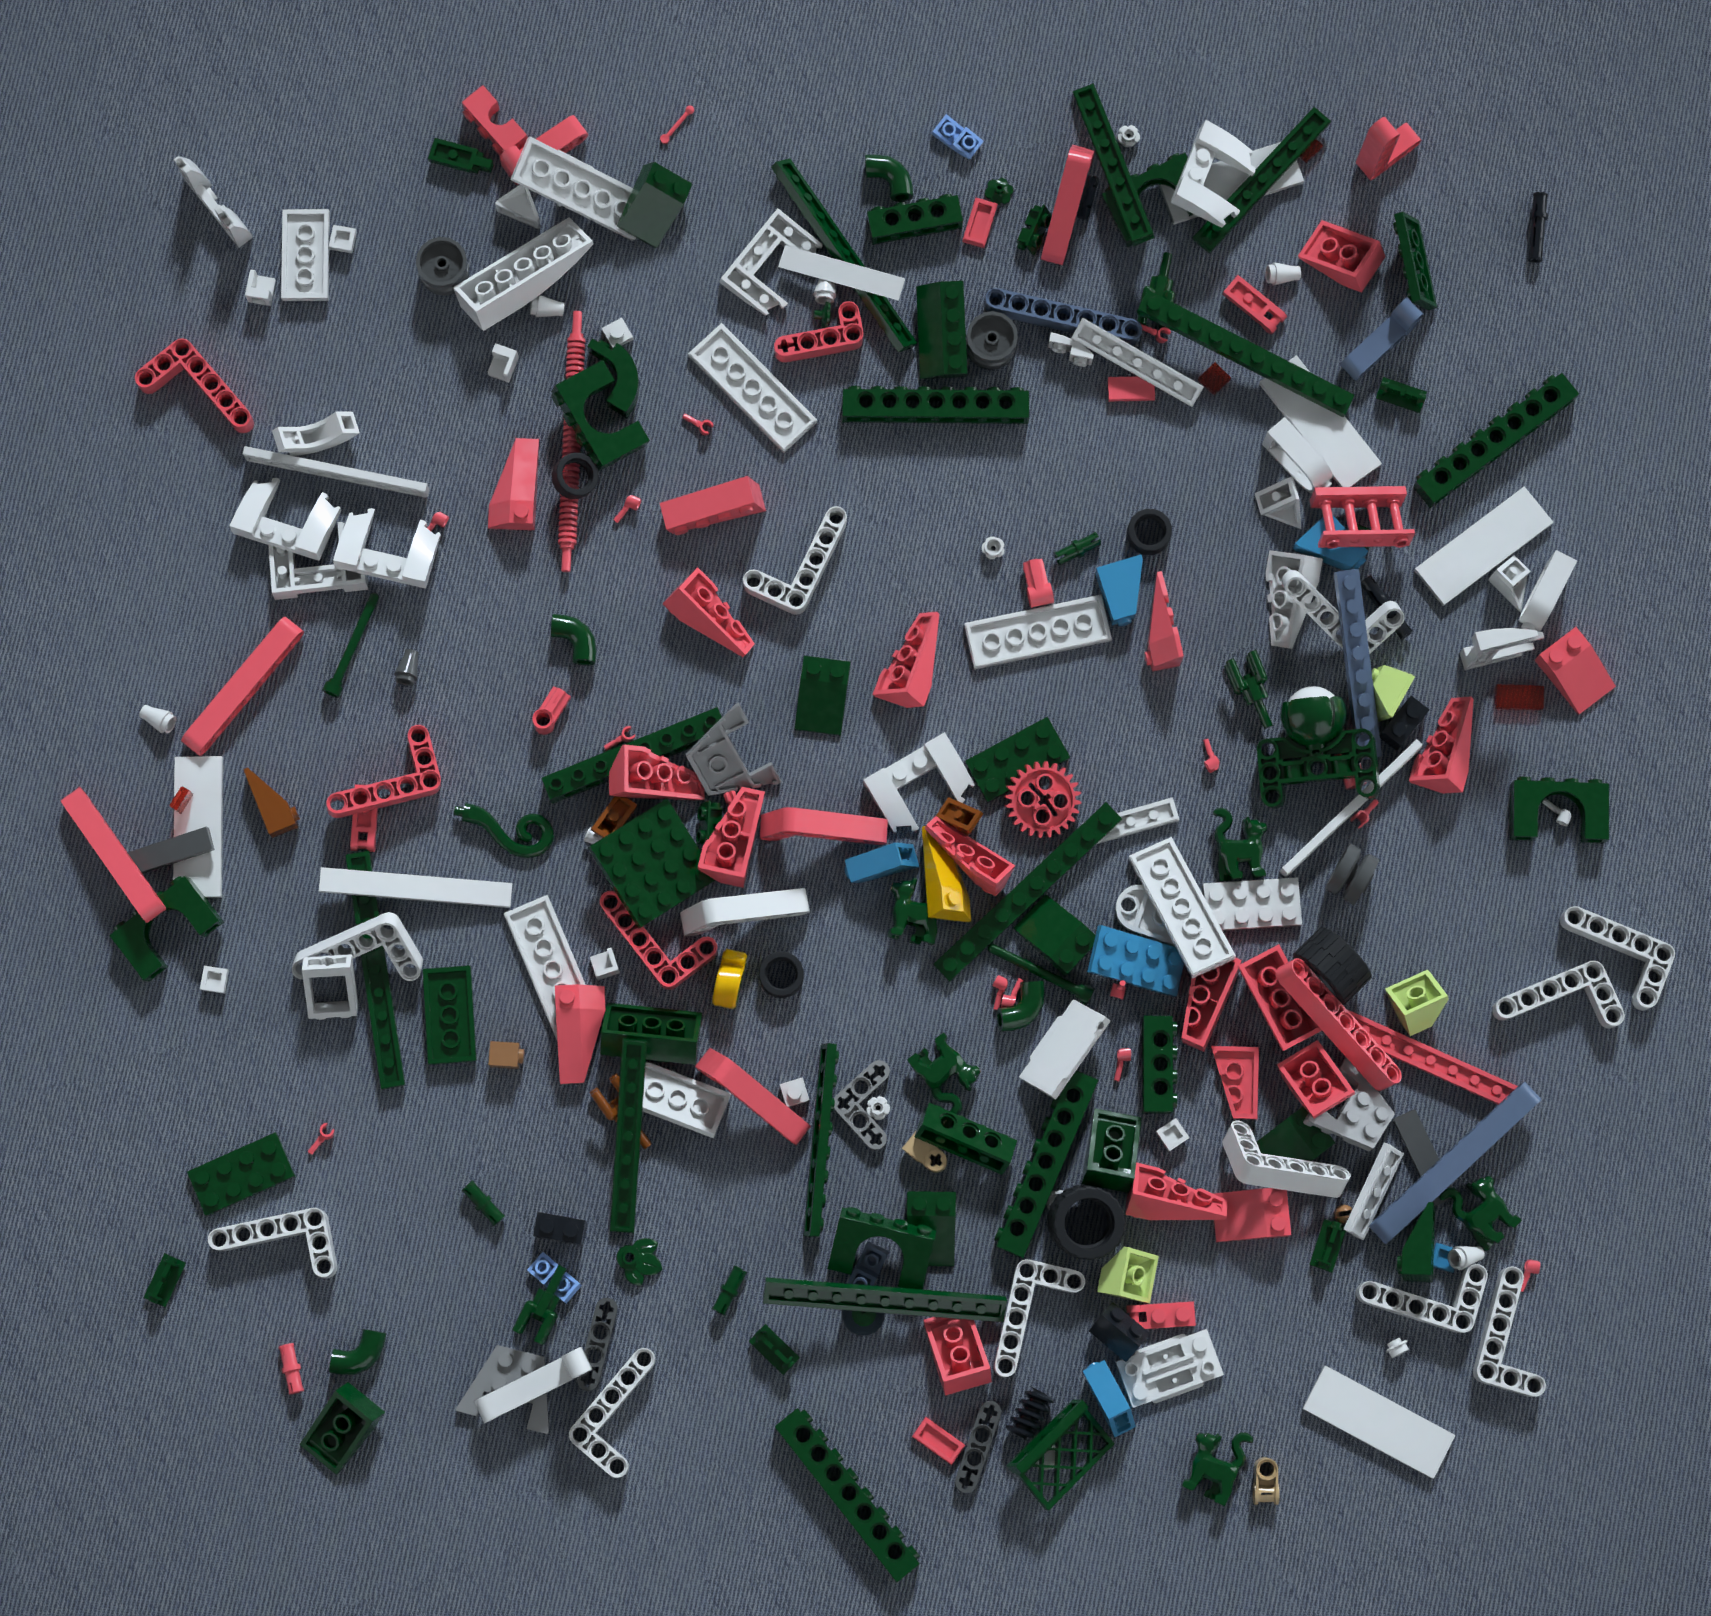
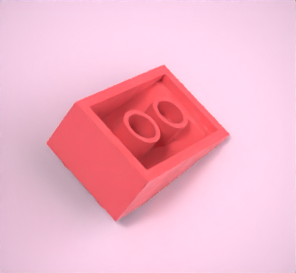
M1321 220L1298 255L1299 259L1342 286L1361 293L1386 257L1380 241Z
M1577 627L1540 653L1534 660L1578 715L1616 687L1593 647Z
M1318 1040L1277 1064L1286 1085L1314 1119L1355 1094V1091Z
M1261 1188L1214 1193L1227 1200L1226 1219L1214 1220L1216 1242L1278 1238L1291 1235L1287 1190Z
M931 1317L923 1320L945 1396L992 1382L991 1368L974 1320Z

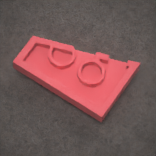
M1211 1046L1233 1119L1258 1120L1259 1047Z

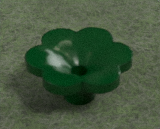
M1005 178L990 180L988 188L985 190V197L998 205L1000 203H1009L1010 195L1013 194V187L1008 184Z
M825 302L822 311H813V319L821 320L822 328H828L830 321L831 304L829 302Z

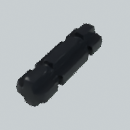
M1087 176L1076 216L1079 219L1087 220L1099 183L1097 176Z

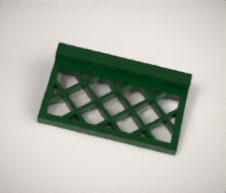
M1072 1400L1006 1465L1012 1473H1016L1047 1511L1115 1444L1087 1410L1088 1406L1083 1400ZM1082 1416L1088 1421V1432H1077L1078 1420ZM1064 1434H1072L1071 1449L1061 1448V1437ZM1077 1434L1088 1435L1087 1450L1077 1449ZM1093 1435H1099L1106 1443L1100 1450H1092ZM1048 1450H1055V1465H1044V1455ZM1061 1451H1071L1070 1466H1060ZM1076 1452H1087L1086 1464L1083 1467H1076ZM1031 1467H1039L1038 1482H1031L1025 1475ZM1044 1468H1054V1483L1043 1482ZM1060 1468L1070 1469V1480L1066 1484L1059 1483ZM1043 1485L1054 1486L1053 1497L1048 1502L1043 1497Z

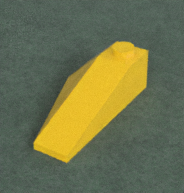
M923 826L922 838L928 918L970 922V898L958 865Z

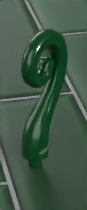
M465 803L464 807L455 806L454 815L461 816L462 822L483 827L499 846L508 853L518 857L532 858L540 856L551 847L554 840V830L551 823L545 817L538 814L524 815L516 825V835L524 842H530L533 838L526 831V827L529 824H536L540 827L542 832L540 841L535 845L527 846L518 844L510 839L496 819L485 809Z

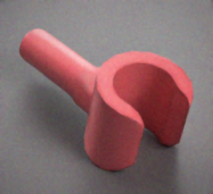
M1141 324L1142 331L1155 336L1158 343H1165L1167 339L1161 337V332L1166 335L1171 334L1170 329L1166 327L1157 330Z
M684 414L682 419L698 427L699 432L704 436L709 435V432L705 431L702 426L708 425L712 428L714 426L710 420L701 422L687 414Z
M634 495L628 496L623 509L613 520L618 523L628 512L629 508L637 511L641 504V499Z
M441 512L435 513L427 529L432 531L436 525L444 528L449 517Z
M631 726L623 728L619 737L604 745L606 751L619 743L633 741L635 735L626 737L624 734L631 730Z
M1204 739L1203 742L1209 757L1208 760L1204 761V765L1208 772L1212 773L1219 768V759L1214 755L1209 739Z
M1374 799L1366 809L1358 811L1351 817V822L1356 818L1360 820L1361 824L1357 828H1361L1369 821V814L1379 803L1378 800Z
M1000 975L996 977L992 985L999 989L993 1008L996 1010L1000 1008L1002 995L1008 985L1007 979Z
M1018 978L1011 996L1003 994L1001 1008L1014 1006L1020 989V982L1024 980Z
M1121 980L1119 984L1113 983L1110 996L1123 1000L1127 988L1125 986L1126 982Z
M1121 1048L1117 1051L1118 1062L1114 1077L1116 1081H1120L1123 1061H1131V1049Z
M328 1123L321 1125L319 1137L308 1150L310 1154L313 1155L321 1143L334 1136V1129L328 1135L323 1133Z
M1527 1260L1525 1262L1521 1292L1524 1291L1530 1274H1539L1540 1262L1536 1260Z

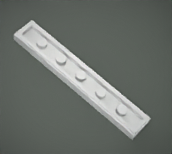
M1084 318L1081 319L1071 339L1193 407L1204 388L1201 384Z

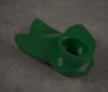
M648 1238L638 1239L632 1246L626 1245L618 1250L616 1261L624 1269L625 1278L631 1284L641 1286L644 1281V1275H655L662 1271L661 1262L653 1255L658 1245V1242ZM627 1253H631L633 1256L630 1262L625 1260Z

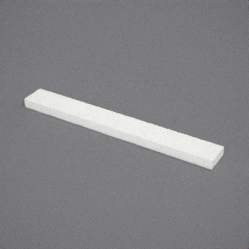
M244 446L243 455L249 462L424 498L428 497L430 490L427 483Z
M1417 739L1379 775L1380 788L1422 748V744ZM1373 782L1363 790V793L1368 794L1373 791ZM1359 794L1285 864L1279 872L1284 877H1288L1368 799Z
M321 867L319 892L510 908L512 883Z

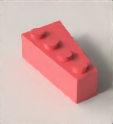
M748 476L660 503L666 530L675 535L685 534L690 529L704 528L711 524L766 511L760 485Z
M1236 958L1191 979L1181 1037L1182 1043L1203 1052L1205 1051L1240 970L1237 966L1242 964V960Z

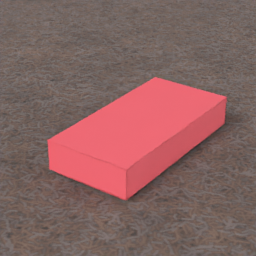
M975 198L962 242L985 248L998 206L997 203Z
M1138 376L1108 377L1107 379L1108 402L1155 401V386Z
M927 1417L924 1418L912 1435L915 1440L950 1465L954 1463L965 1447V1444Z

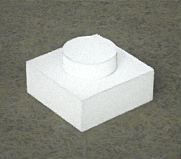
M333 225L329 249L353 253L357 230Z
M623 318L602 328V332L612 349L616 343L622 346L634 340Z
M204 966L200 990L225 994L229 970Z
M803 1077L780 1084L787 1107L810 1101Z
M1177 1118L1156 1131L1168 1152L1189 1139Z

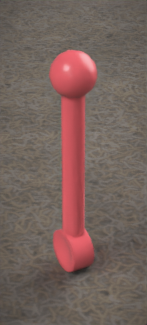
M687 106L686 112L667 134L661 135L660 140L662 144L669 143V137L688 115L694 113L693 106Z

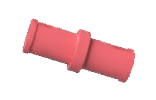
M294 1343L279 1346L283 1363L281 1370L282 1374H285L289 1395L303 1392L304 1388L299 1372L301 1365L297 1363Z

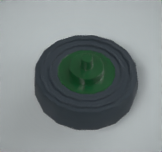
M842 1310L841 1318L844 1326L850 1332L859 1336H868L875 1333L882 1326L885 1313Z

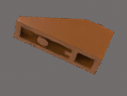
M249 768L243 769L269 835L274 838L298 828L297 820H300L296 807H291L286 800Z

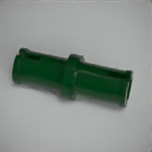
M1093 532L1078 541H1071L1070 545L1053 553L1055 559L1064 555L1063 558L1056 562L1061 566L1076 557H1083L1084 553L1102 545L1100 539L1091 543L1092 540L1099 536L1096 532Z
M473 1180L461 1190L476 1205L475 1209L477 1211L480 1210L493 1226L505 1217L492 1203V1198L489 1195L486 1196Z
M733 1266L725 1285L722 1284L720 1287L721 1292L711 1308L712 1310L726 1316V1312L734 1297H737L739 1294L738 1289L747 1275L746 1271Z

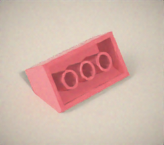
M1278 944L1237 967L1282 1051H1285L1322 1030L1277 980L1276 970L1288 963L1284 952Z

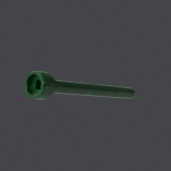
M373 592L370 594L333 678L326 681L322 691L330 696L339 698L342 693L343 683L341 681L378 602L379 595Z
M995 944L988 946L990 953L1075 994L1079 1002L1087 1005L1095 990L1094 987L1087 984L1086 986L1082 984L1079 986Z

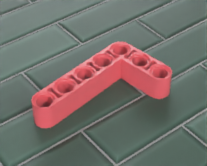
M1382 117L1368 130L1356 164L1371 181L1416 148L1422 140L1408 123H1404L1395 129L1386 117Z
M1072 145L1069 150L1041 260L1059 265L1064 264L1095 150Z
M187 339L175 340L135 374V381L140 390L146 394H153L181 371L185 370L236 431L248 433L253 429L254 420L247 408ZM183 348H188V349H189V351H188V353H187L186 355H184V356L178 355V353H179V351H180L181 349H183ZM163 363H171L167 370H160ZM195 366H204L201 372H193ZM146 377L153 378L150 384H142ZM210 383H218L214 390L207 389ZM226 399L233 400L229 407H222V403ZM239 417H247V421L244 424L236 423Z
M414 725L408 731V746L416 773L333 793L326 801L328 814L334 818H342L367 810L383 808L436 794L441 787V777L427 728L422 725ZM415 733H421L425 739L422 742H415L412 740V736ZM426 755L431 761L427 765H422L418 762V758ZM427 778H434L437 784L434 787H427L423 782ZM408 783L414 789L410 793H404L400 787ZM381 789H386L390 792V796L382 799L378 797L377 792ZM357 795H364L367 798V802L359 805L355 803L354 798ZM334 801H341L344 807L341 810H333L331 804Z
M793 807L774 810L762 814L760 817L761 840L779 841L792 836H804L871 845L887 844L888 820L883 818Z
M607 891L602 894L600 898L602 910L664 989L672 990L678 987L717 956V943L713 938L707 936L700 938L670 961L644 926L638 929L633 919L628 927H621L619 925L622 917H632L616 892ZM608 898H616L618 900L616 907L612 909L605 907V901ZM637 935H644L647 940L644 945L637 946L633 942L634 938ZM703 944H712L714 947L713 951L710 954H703L700 951ZM653 953L661 956V961L656 965L648 962L649 956ZM692 958L695 961L692 968L685 969L681 966L683 959ZM667 972H672L676 975L674 982L667 984L662 980L663 975Z
M709 1048L695 1065V1068L702 1074L727 1089L794 1145L797 1146L811 1126L728 1057Z

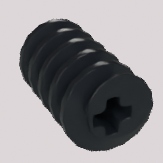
M1031 1387L1033 1391L1026 1390L1024 1392L1028 1400L1021 1399L1019 1401L1024 1408L1015 1409L1019 1417L1011 1416L1010 1418L1014 1426L1006 1425L1005 1427L1028 1441L1027 1437H1036L1031 1429H1040L1036 1420H1045L1041 1411H1050L1045 1403H1054L1051 1397Z

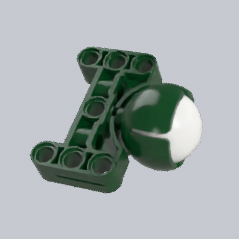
M1310 686L1298 690L1291 696L1288 702L1282 703L1280 719L1287 735L1286 738L1264 739L1257 746L1261 799L1265 805L1277 809L1284 804V785L1355 778L1356 790L1362 797L1372 799L1380 792L1375 737L1369 730L1362 728L1343 731L1346 722V707L1342 697L1334 696L1324 688ZM1367 734L1370 738L1369 743L1366 746H1359V736ZM1273 744L1275 748L1274 753L1271 756H1265L1263 753L1264 747ZM1349 753V755L1332 756V754ZM1302 758V760L1284 761L1285 759ZM1363 758H1370L1372 761L1371 767L1367 770L1360 768V762ZM1316 763H1323L1324 771L1319 775H1314L1312 771L1313 766ZM1269 768H1275L1277 771L1276 777L1272 780H1267L1265 776ZM1371 781L1374 784L1373 791L1368 794L1363 793V784ZM1272 791H1277L1279 794V799L1276 803L1268 802V795Z

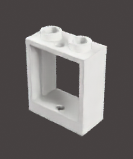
M352 954L304 957L302 976L308 1019L323 1020L332 1017L349 1018L357 1016L358 997ZM345 976L348 1001L315 1003L311 978Z

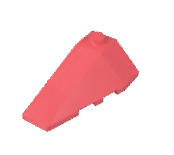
M515 439L489 504L488 529L535 530L539 439Z
M581 984L555 985L560 1084L585 1083L593 1050L606 1011L605 986Z

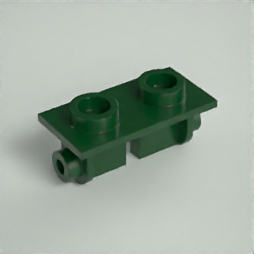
M1035 205L1034 208L1030 209L1024 224L1031 228H1022L1016 241L1018 249L1025 250L1028 248L1033 256H1035L1037 249L1042 245L1043 235L1046 228L1049 227L1052 214L1045 205H1042V207Z
M1383 377L1376 399L1420 413L1427 392Z
M706 801L701 803L698 808L697 819L700 821L699 830L696 834V843L700 851L706 840L710 838L715 830L713 825H717L722 819L723 808H720V803Z
M1324 1219L1309 1265L1331 1273L1333 1272L1346 1232L1344 1230L1345 1226L1339 1222Z
M164 1253L143 1298L166 1307L186 1262Z
M766 1324L749 1340L782 1375L800 1359Z

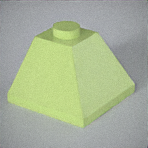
M1386 665L1372 669L1378 722L1394 716L1415 676Z
M1425 970L1385 988L1400 1023L1410 1036L1432 1027L1449 1000L1448 995L1429 970Z
M1123 1247L1102 1267L1097 1292L1150 1304L1159 1256Z

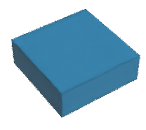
M1435 1243L1433 1268L1450 1273L1454 1272V1268L1451 1267L1448 1261V1253L1453 1247Z

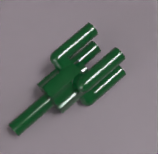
M1163 253L1159 275L1152 276L1149 286L1143 288L1141 301L1146 291L1150 290L1174 303L1175 293L1172 291L1174 282L1168 278L1172 259L1171 253ZM1138 313L1137 321L1140 324L1146 325L1147 317Z
M1253 650L1247 653L1248 656L1245 657L1252 673L1242 677L1235 659L1226 661L1224 668L1235 694H1242L1247 706L1254 704L1264 729L1273 726L1263 703V700L1269 697L1264 687L1267 675L1257 651Z
M558 1265L546 1291L539 1288L533 1301L525 1302L512 1329L513 1331L523 1334L532 1317L542 1322L534 1341L541 1345L545 1344L558 1317L554 1311L561 1298L554 1294L567 1270L565 1267Z

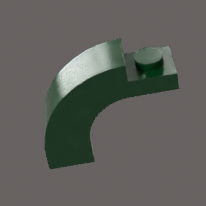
M592 338L587 346L589 353L610 365L618 377L615 388L606 400L607 406L628 418L639 396V377L634 360L620 344L616 343L611 350V346L602 340L598 342Z

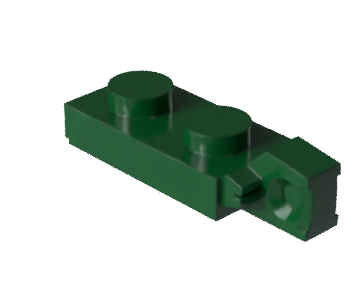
M434 138L428 156L429 162L472 174H478L479 170L492 173L494 167L493 160L483 158L484 153L479 152L478 149Z

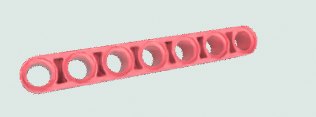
M287 617L280 619L183 735L181 742L197 755L202 756L302 638L304 631Z
M78 787L60 800L143 920L148 923L165 911L166 907L83 789Z
M1295 958L1276 970V977L1279 983L1374 1089L1382 1091L1401 1081L1402 1075L1398 1066L1302 959Z

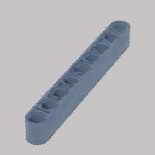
M1525 1081L1521 1083L1369 1225L1370 1229L1384 1244L1391 1241L1425 1209L1428 1202H1433L1541 1101V1098Z

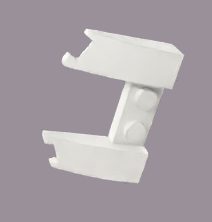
M1205 120L1199 128L1170 203L1217 226L1223 227L1226 224L1224 219L1230 214L1235 218L1240 210L1218 194L1204 187L1205 179L1214 158L1253 176L1255 167L1251 166L1250 156L1253 154V151L1227 131Z
M180 156L176 157L174 161L183 179L238 248L253 238L252 234L239 217L224 205L217 204L215 200L218 198L210 188L212 184L198 166L190 159Z
M778 208L719 281L728 290L765 316L769 314L767 310L777 305H780L782 309L788 304L754 276L775 248L781 244L783 247L787 245L816 253V249L823 246L822 243Z
M272 478V482L258 484L257 480L254 481L230 523L232 533L320 561L341 508L339 506L334 508L327 501L329 496L322 492L303 529L265 517L280 479Z
M367 509L368 513L353 516V512L349 513L333 559L334 568L426 589L441 538L439 532L436 534L432 533L426 528L427 523L424 520H420L408 558L365 549L375 509Z
M337 522L339 540L345 526L343 522ZM269 545L271 588L275 600L298 598V594L336 589H344L345 592L368 590L367 575L334 568V564L296 568L293 552Z
M1501 628L1475 632L1471 637L1474 646L1465 647L1460 652L1464 670L1520 657L1523 652L1535 649L1534 644L1529 642L1543 639V632L1518 628Z
M945 732L928 741L923 747L885 769L882 768L863 780L884 818L888 820V825L893 833H897L896 827L911 826L912 832L919 830L897 790L932 769L937 768L956 801L963 803L965 799L961 796L967 786L974 787L975 784Z

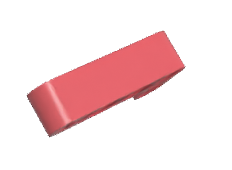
M572 115L536 138V140L567 153L581 144L588 137V133L578 119ZM517 146L509 147L500 155L501 165L510 178L523 148L519 150Z
M846 301L840 305L838 309L839 326L779 337L774 343L776 359L787 363L859 349L863 344V327L858 306L851 301ZM851 311L855 316L847 319L843 316V313ZM856 333L859 335V338L857 340H849L847 335ZM828 337H833L836 339V342L828 345L824 340ZM806 341L814 344L810 349H805L801 345ZM796 343H797V351H795V346H794V344H796ZM786 346L788 352H783L782 347Z

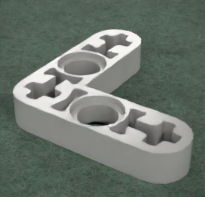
M881 1060L872 1062L834 1098V1110L867 1147L875 1151L882 1149L886 1145V1134L859 1104L889 1077V1066ZM875 1066L878 1068L883 1066L885 1068L883 1071L884 1076H876L873 1081L877 1084L872 1086L870 1080L864 1077V1075L868 1073L869 1077H871L875 1072ZM858 1081L867 1083L868 1091L865 1094H858L855 1091L854 1086ZM850 1089L853 1096L859 1100L854 1102L852 1098L848 1102L849 1108L847 1110L844 1107L839 1109L838 1099L842 1098L845 1100L849 1097L850 1094L846 1093V1091ZM856 1115H863L867 1119L865 1127H855L853 1118ZM871 1124L875 1127L871 1129L873 1134L882 1135L880 1139L882 1143L880 1145L877 1143L872 1145L870 1143L872 1138L868 1133L865 1137L861 1134Z

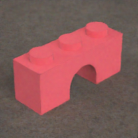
M483 85L462 101L464 109L462 113L470 123L474 121L477 124V130L484 139L489 138L492 141V147L499 156L511 146H517L519 150L524 147L528 136L513 118L503 125H496L491 122L492 116L500 109L498 101Z

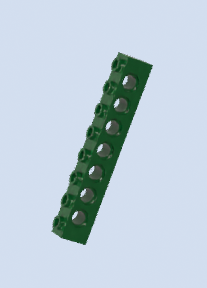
M1561 373L1557 377L1554 375L1548 377L1542 383L1544 385L1538 391L1536 388L1532 389L1524 396L1526 400L1522 403H1513L1507 408L1506 411L1508 413L1502 418L1500 415L1493 418L1488 423L1489 427L1484 431L1482 429L1477 430L1470 436L1471 441L1467 444L1461 442L1452 450L1453 454L1448 458L1445 456L1441 457L1434 463L1435 467L1428 472L1425 469L1415 477L1417 481L1413 488L1428 507L1432 508L1574 402L1579 393L1564 374ZM1544 395H1551L1554 398V402L1546 401ZM1526 408H1533L1536 415L1531 416L1527 414ZM1507 422H1515L1518 425V429H1511ZM1489 435L1498 436L1500 442H1492L1489 438ZM1471 449H1479L1482 456H1474ZM1453 462L1462 463L1464 469H1455ZM1435 476H1443L1446 483L1440 484L1436 482Z
M849 386L847 389H843V422L1028 424L1029 390H1024L1021 387H1014L1010 390H1001L998 387H989L987 390H978L976 387H965L964 390H954L953 387H941L940 390H931L930 387L926 386L918 387L917 389H908L905 386H897L894 389H885L882 386H873L871 389ZM867 399L872 402V405L864 408L860 405V402ZM892 400L895 402V406L887 408L883 405V402ZM909 400H915L919 405L916 408H910L906 403ZM933 400H938L942 406L933 408L929 403ZM960 400L965 403V406L959 409L953 406V402ZM982 400L987 402L989 406L981 409L977 407L976 403ZM1008 401L1012 406L1008 409H1003L999 403Z
M718 707L625 745L643 746L658 756L668 758L691 749L722 716ZM621 746L542 777L541 779L551 803H557L609 782V771Z
M1076 1070L1063 1088L1060 1096L1056 1100L1053 1099L1050 1108L1054 1109L1051 1118L1046 1116L1041 1130L1045 1131L1041 1140L1036 1139L1031 1151L1035 1153L1032 1162L1027 1160L1022 1174L1026 1175L1023 1184H1017L1013 1196L1016 1197L1013 1206L1008 1205L1003 1218L1007 1222L1004 1229L999 1227L995 1235L994 1241L998 1242L996 1248L1021 1259L1024 1258L1098 1083V1079ZM1070 1090L1078 1092L1079 1101L1075 1103L1068 1101L1066 1097L1067 1092ZM1061 1112L1067 1113L1070 1116V1123L1066 1125L1060 1124L1057 1120V1115ZM1051 1134L1058 1135L1061 1139V1144L1057 1147H1052L1048 1143V1136ZM1042 1156L1050 1158L1052 1162L1051 1167L1048 1169L1041 1168L1038 1164L1039 1158ZM1037 1178L1042 1182V1189L1040 1191L1030 1189L1029 1181L1031 1179ZM1027 1200L1031 1202L1033 1206L1031 1213L1025 1214L1021 1212L1019 1205L1022 1201ZM1020 1223L1023 1226L1022 1235H1013L1010 1232L1011 1224Z
M798 1408L779 1422L775 1428L895 1581H900L920 1564L917 1561L920 1555L912 1545L908 1548L902 1541L905 1536L897 1526L892 1528L886 1520L890 1517L881 1506L876 1508L871 1502L874 1499L873 1495L866 1486L863 1489L859 1487L856 1483L859 1478L851 1467L846 1470L840 1463L844 1458L836 1448L829 1449L825 1443L829 1439L820 1428L815 1431L810 1423L813 1419L804 1409L800 1412ZM800 1428H807L810 1431V1439L807 1442L797 1440L796 1433ZM816 1447H821L826 1452L825 1459L821 1462H816L811 1457V1452ZM832 1466L838 1467L841 1471V1476L837 1481H831L827 1478L826 1472ZM852 1486L855 1488L856 1496L853 1500L848 1501L842 1497L844 1487ZM866 1505L871 1509L869 1519L861 1520L857 1516V1510L860 1506ZM883 1525L886 1528L887 1534L883 1539L874 1538L872 1531L875 1526ZM894 1544L899 1545L902 1549V1554L897 1559H892L888 1555V1548Z

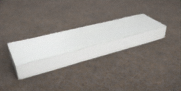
M1173 797L1117 813L1122 818V821L1097 844L1179 821Z
M1383 1143L1344 1227L1345 1231L1361 1240H1364L1370 1228L1369 1225L1372 1223L1404 1153L1390 1144Z

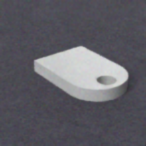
M1133 885L1126 888L1118 897L1115 906V913L1119 923L1128 931L1175 946L1143 885ZM1124 899H1131L1134 902L1135 908L1132 911H1125L1122 908L1121 903Z

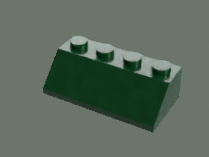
M940 281L916 286L920 379L967 377L964 282Z
M607 1003L601 1031L600 1055L621 1057L623 1038L647 1040L646 1060L696 1065L702 1012Z

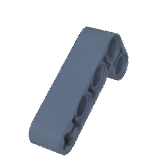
M1405 298L1393 310L1391 316L1340 363V366L1355 381H1358L1419 324L1424 314L1408 298Z

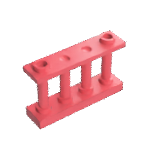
M1406 486L1315 487L1309 500L1311 508L1322 509L1326 531L1322 532L1319 539L1318 548L1384 546L1401 548L1409 546L1414 537L1415 530L1403 529L1399 510L1407 495ZM1376 507L1390 508L1394 530H1381ZM1331 508H1343L1345 510L1348 530L1335 531ZM1354 508H1367L1371 530H1358Z

